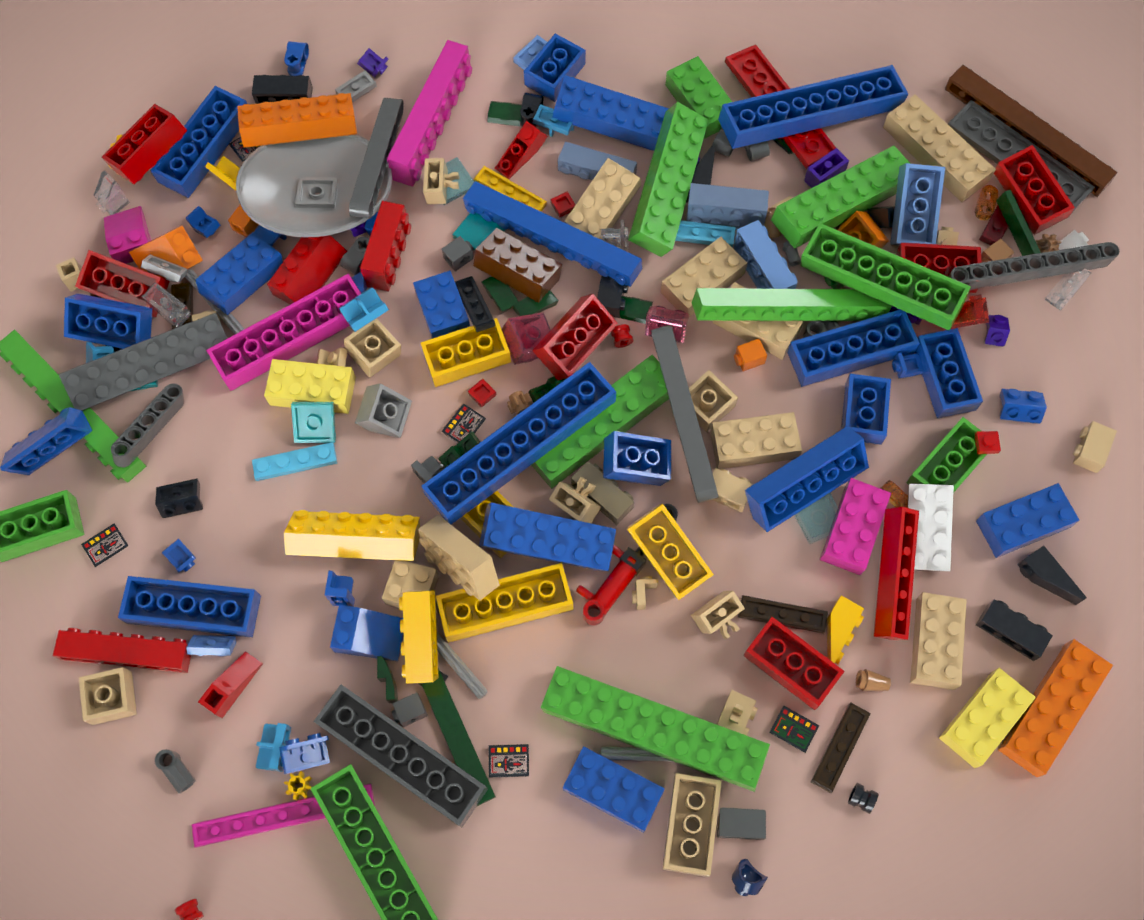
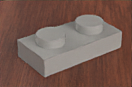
M363 71L336 88L335 91L337 95L340 93H351L352 102L377 87L372 77L366 71Z
M148 255L142 260L141 268L146 269L149 273L159 274L172 282H180L187 273L186 268L153 255Z

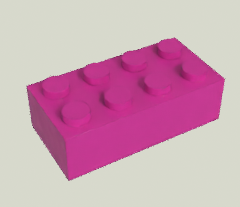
M850 478L845 485L820 560L861 575L867 568L891 493Z

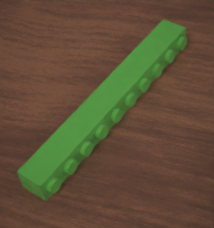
M697 288L692 300L697 320L863 321L887 314L892 307L854 289Z
M15 329L0 341V356L6 362L11 361L13 363L10 367L18 375L21 373L25 375L23 380L31 388L33 386L37 388L35 393L43 401L45 399L49 401L47 406L55 414L69 407L74 408L59 375ZM90 407L82 410L92 429V432L83 437L87 441L85 446L92 453L97 451L100 454L97 458L105 466L109 464L113 468L110 472L118 480L123 478L128 483L147 467L138 457L127 467L116 466L113 461L111 446L119 437Z

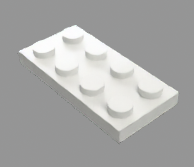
M909 484L908 508L919 511L914 567L916 570L950 571L954 485Z

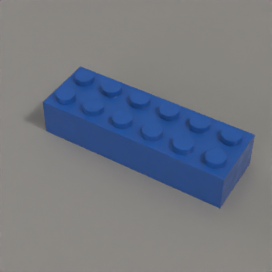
M565 75L552 118L565 123L572 122L574 126L654 151L665 112L669 108Z
M214 86L184 125L187 132L183 135L182 139L177 141L170 148L169 152L163 155L151 169L156 181L189 198L209 172L205 167L206 164L209 162L214 165L238 133L237 106L247 104V101Z
M897 310L792 341L787 353L799 383L803 387L894 360L896 354L900 352L903 356L914 354L920 342L906 312Z
M847 426L747 488L745 493L752 518L766 532H769L843 485L850 478H854L868 469L869 464L864 438Z
M489 503L486 508L479 547L598 571H609L616 529Z
M128 576L118 618L126 624L253 637L261 595L255 589Z

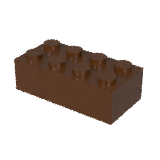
M498 228L475 249L473 262L474 267L538 303L559 281L562 263Z

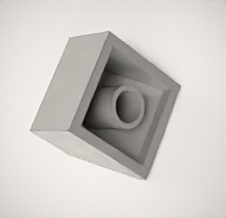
M381 383L367 386L355 424L371 432L400 438L412 400Z

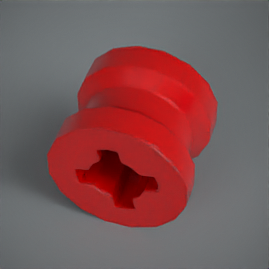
M617 325L610 332L611 336L615 339V347L623 348L633 343V336L629 334V325Z
M197 899L185 902L174 910L181 920H200L204 917L202 911L198 910Z

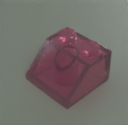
M650 306L646 317L645 335L652 337V329L671 325L676 342L684 343L690 314L682 310L666 309L663 306Z
M544 312L508 318L501 328L514 365L538 359L532 350L550 331Z

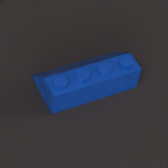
M71 407L63 409L54 419L46 421L44 426L29 433L28 437L21 442L15 443L10 450L5 452L0 466L1 471L30 475L92 432L83 411Z

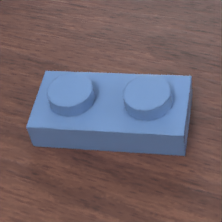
M537 35L513 57V62L525 70L546 45L547 41Z
M193 635L186 647L187 655L231 656L236 646V636Z

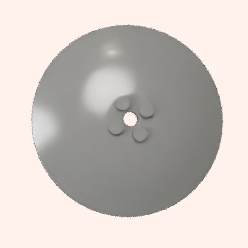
M355 134L258 147L244 161L237 175L236 192L242 209L260 226L276 233L295 237L328 236L360 225L369 218L351 217L349 214V204L369 140ZM388 165L372 216L379 211L381 202L387 200L391 191L392 172Z

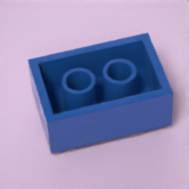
M555 33L524 70L525 86L556 102L564 76L567 75L575 78L586 64V50Z
M451 270L413 282L432 339L470 327V322Z
M849 374L845 383L841 430L849 426L864 438L865 443L882 445L887 437L891 379Z
M613 431L604 438L603 478L662 486L671 480V440Z

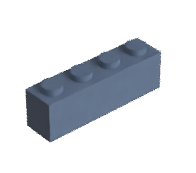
M565 142L558 158V171L564 174L579 176L585 180H593L607 158H610L635 175L637 173V162Z

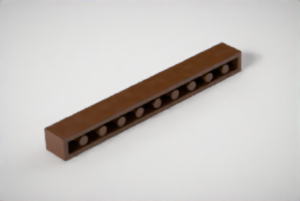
M962 65L949 78L945 87L947 92L966 105L970 100L974 101L1095 187L1091 192L1094 196L1098 197L1118 173L1111 166L1099 160L1095 155L1089 153L1079 144L1065 136V134L1056 130L1048 122L1036 116L1032 111L1026 109L965 65Z

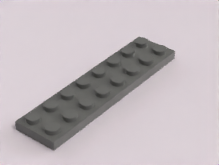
M972 100L948 123L967 143L997 164L1033 145L1074 205L1073 212L1095 188Z
M212 313L58 375L74 408L82 411L211 359L206 350L226 340L227 337L217 314Z

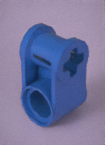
M292 41L287 43L284 61L288 66L287 71L290 76L303 75L309 56L308 43Z

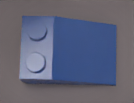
M339 605L330 648L335 653L376 659L377 656H382L384 660L398 662L401 642L404 633L400 632V620L403 618L364 608Z

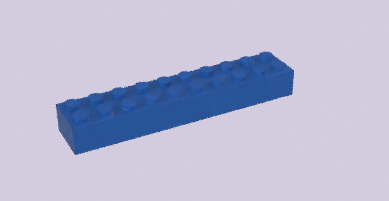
M893 65L723 104L718 120L732 149L893 111L905 102L908 92Z
M591 362L587 363L423 484L421 487L425 496L441 516L452 525L616 402V391Z

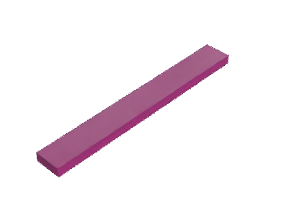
M372 784L363 785L375 806ZM314 796L192 824L194 847L197 848L325 819L326 817Z

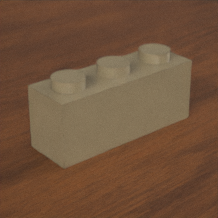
M588 461L571 477V485L577 488V482L580 477L587 479L584 489L588 487L589 483L596 486L594 491L588 494L587 497L600 505V511L616 526L634 508V499L631 494L619 489L615 480L603 478V470L597 464L593 465Z

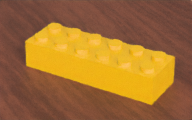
M294 511L284 531L286 555L414 561L420 542L418 531L420 528V517H413L412 515L392 516L390 514L371 515L369 513L350 514L348 512Z
M562 563L498 579L500 586L481 600H478L474 595H468L464 588L436 596L448 643L574 610Z

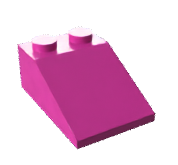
M138 206L104 217L105 239L112 259L125 264L134 262L129 252L151 241L142 207Z

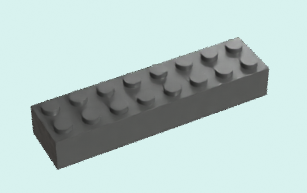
M342 684L314 720L320 727L461 828L488 790L485 785Z

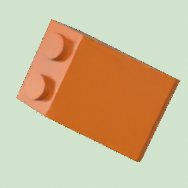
M182 225L129 252L138 268L146 272L148 271L141 268L142 260L148 255L156 256L186 269L203 261ZM154 274V275H156V276H159V277H162V278L166 279V277H164V276H161V275H159V274Z

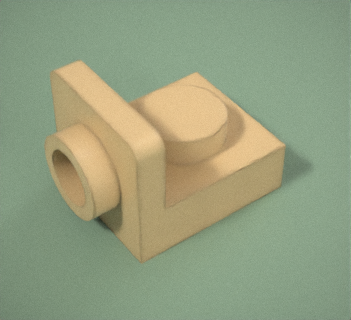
M340 347L332 352L320 349L318 350L316 364L345 367L347 349Z

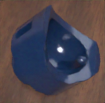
M742 859L732 874L735 890L742 896L757 895L768 879V876L757 871L748 859Z

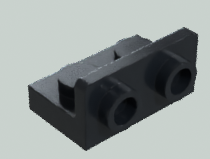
M198 478L156 487L155 505L162 518L203 510Z

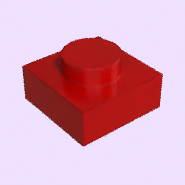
M568 191L551 199V204L559 218L571 213L576 205Z
M483 378L468 390V394L481 408L497 395L496 391Z
M978 431L975 433L977 454H999L1001 447L998 431Z

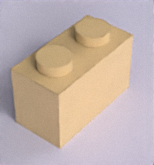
M1094 421L1087 427L1084 426L1079 435V438H1082L1081 442L1076 445L1073 451L1075 456L1073 464L1098 473L1106 464L1117 430Z
M715 468L713 477L719 498L712 500L742 513L748 501L745 490L754 484L744 477L738 478L731 475V472L726 469L719 470Z

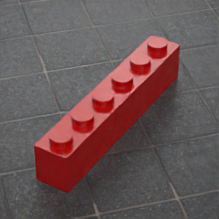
M906 507L885 509L874 637L888 640H908L919 520L918 510Z
M77 628L58 631L52 655L65 661L188 673L191 655H187V640L174 638L173 641H165V638L152 636V639H144V636L138 634H131V637H123V634L118 632H110L109 635H103L101 631L89 630L88 633H83Z

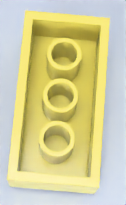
M272 359L264 397L270 406L291 408L292 402H333L334 412L349 414L356 376L352 367Z
M997 668L989 674L940 735L939 739L972 767H980L986 762L1036 697L1001 668Z

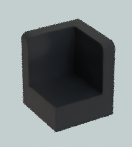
M895 206L874 207L867 209V213L879 228H889L893 225Z

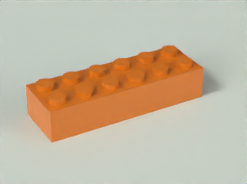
M351 93L237 106L239 131L243 148L357 134Z
M1075 639L1066 643L1033 693L1036 698L1009 731L998 751L1035 777L1046 775L1113 665Z

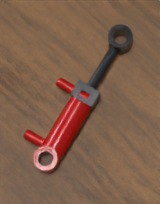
M663 504L674 520L677 521V509L671 504ZM613 545L612 554L618 557L620 561L597 592L593 594L582 585L578 586L576 592L588 600L583 607V617L587 624H600L632 579L645 566L646 559L642 557L644 553L640 547L636 551L628 547L624 552ZM595 608L599 610L600 614L592 617L588 614V611Z

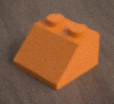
M856 211L837 229L878 248H883L889 242V239L867 212Z

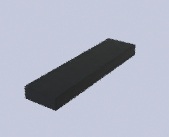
M473 276L455 281L462 303L476 332L496 326Z

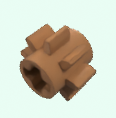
M1042 234L1043 239L1036 240L1041 253L1060 250L1059 244L1062 242L1056 240L1057 235L1052 234L1049 237L1048 234Z
M523 391L512 393L509 396L510 401L507 402L511 414L516 412L517 415L533 404L529 393L524 395Z

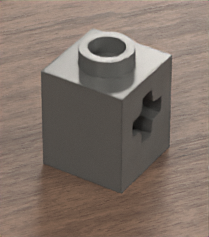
M461 236L442 248L444 260L454 271H457L473 260V247L469 241H464Z
M417 692L392 703L395 709L391 711L396 723L400 722L403 727L428 716Z

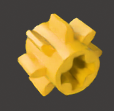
M300 771L298 776L290 773L291 779L289 782H284V784L288 785V790L285 793L287 795L294 793V800H298L299 795L308 798L306 793L312 788L309 785L312 777L304 778L303 771ZM300 782L303 784L302 788H295V784Z

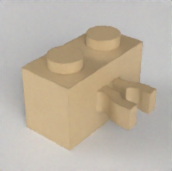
M444 158L425 159L423 193L427 204H446L447 187L459 189L458 181L452 182L454 179L460 178L459 173L452 172L448 174Z
M580 477L578 480L577 488L570 484L559 482L549 500L576 520L592 523L601 506L587 496L594 491L596 486L589 483L588 487L584 489L587 479Z
M723 591L691 614V617L702 633L712 634L720 628L721 635L724 639L730 637L727 633V626H730L733 632L739 630L737 624L732 622L731 619L745 608L734 591Z
M731 690L717 725L747 736L749 728L746 727L748 720L753 721L758 708L754 707L756 700Z

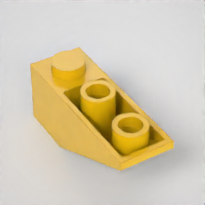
M842 595L836 601L827 618V658L837 665L844 656V653L841 652L844 645L849 646L854 637V634L851 633L854 626L858 628L864 619V616L861 615L864 608Z

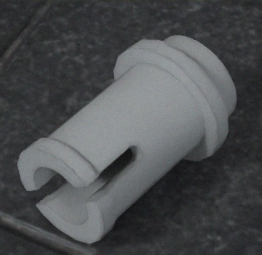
M786 241L783 244V251L786 252L789 265L797 266L801 263L797 248L794 249Z

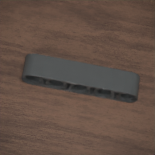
M175 383L167 385L112 444L111 453L116 466H129L183 407L184 395L180 385Z

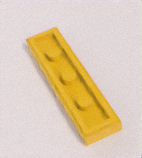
M483 166L473 179L474 182L483 184L542 212L547 205L546 200L486 166Z

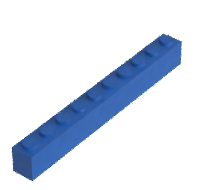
M476 181L463 197L465 208L469 213H477L488 222L493 221L501 228L515 232L519 237H526L536 245H543L553 253L562 254L570 261L574 260L581 263L587 269L591 268L604 277L609 276L615 279L620 285L625 284L631 287L642 271L641 258Z

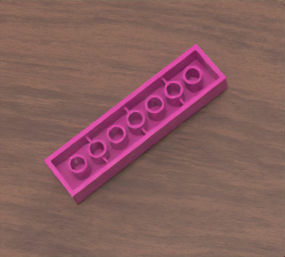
M450 40L446 41L387 157L393 181L413 187L415 182L420 179L421 170L425 166V159L429 158L431 150L435 149L438 136L442 135L444 124L450 119L453 106H456L458 96L465 88V81L472 74L473 68L470 64L471 55H469L468 46Z
M348 273L206 351L225 384L232 391L269 371L272 359L289 360L349 327L350 325L339 308L360 295L361 292Z

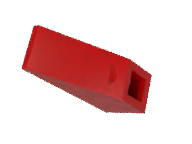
M526 121L495 166V169L510 179L538 152L548 136Z
M245 651L209 686L198 703L215 715L223 718L263 663Z

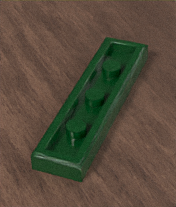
M1005 191L996 199V202L1021 255L1041 253L1012 191Z

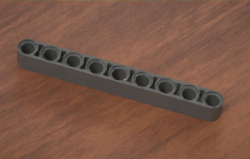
M383 98L350 200L349 214L351 217L369 219L372 217L388 165L387 157L393 148L403 115V99Z
M1105 242L958 266L947 277L954 280L957 279V281L959 280V282L971 286L970 290L1104 268L1119 255L1120 250L1115 243Z
M667 325L652 329L653 342L697 502L700 503L719 498L672 326Z

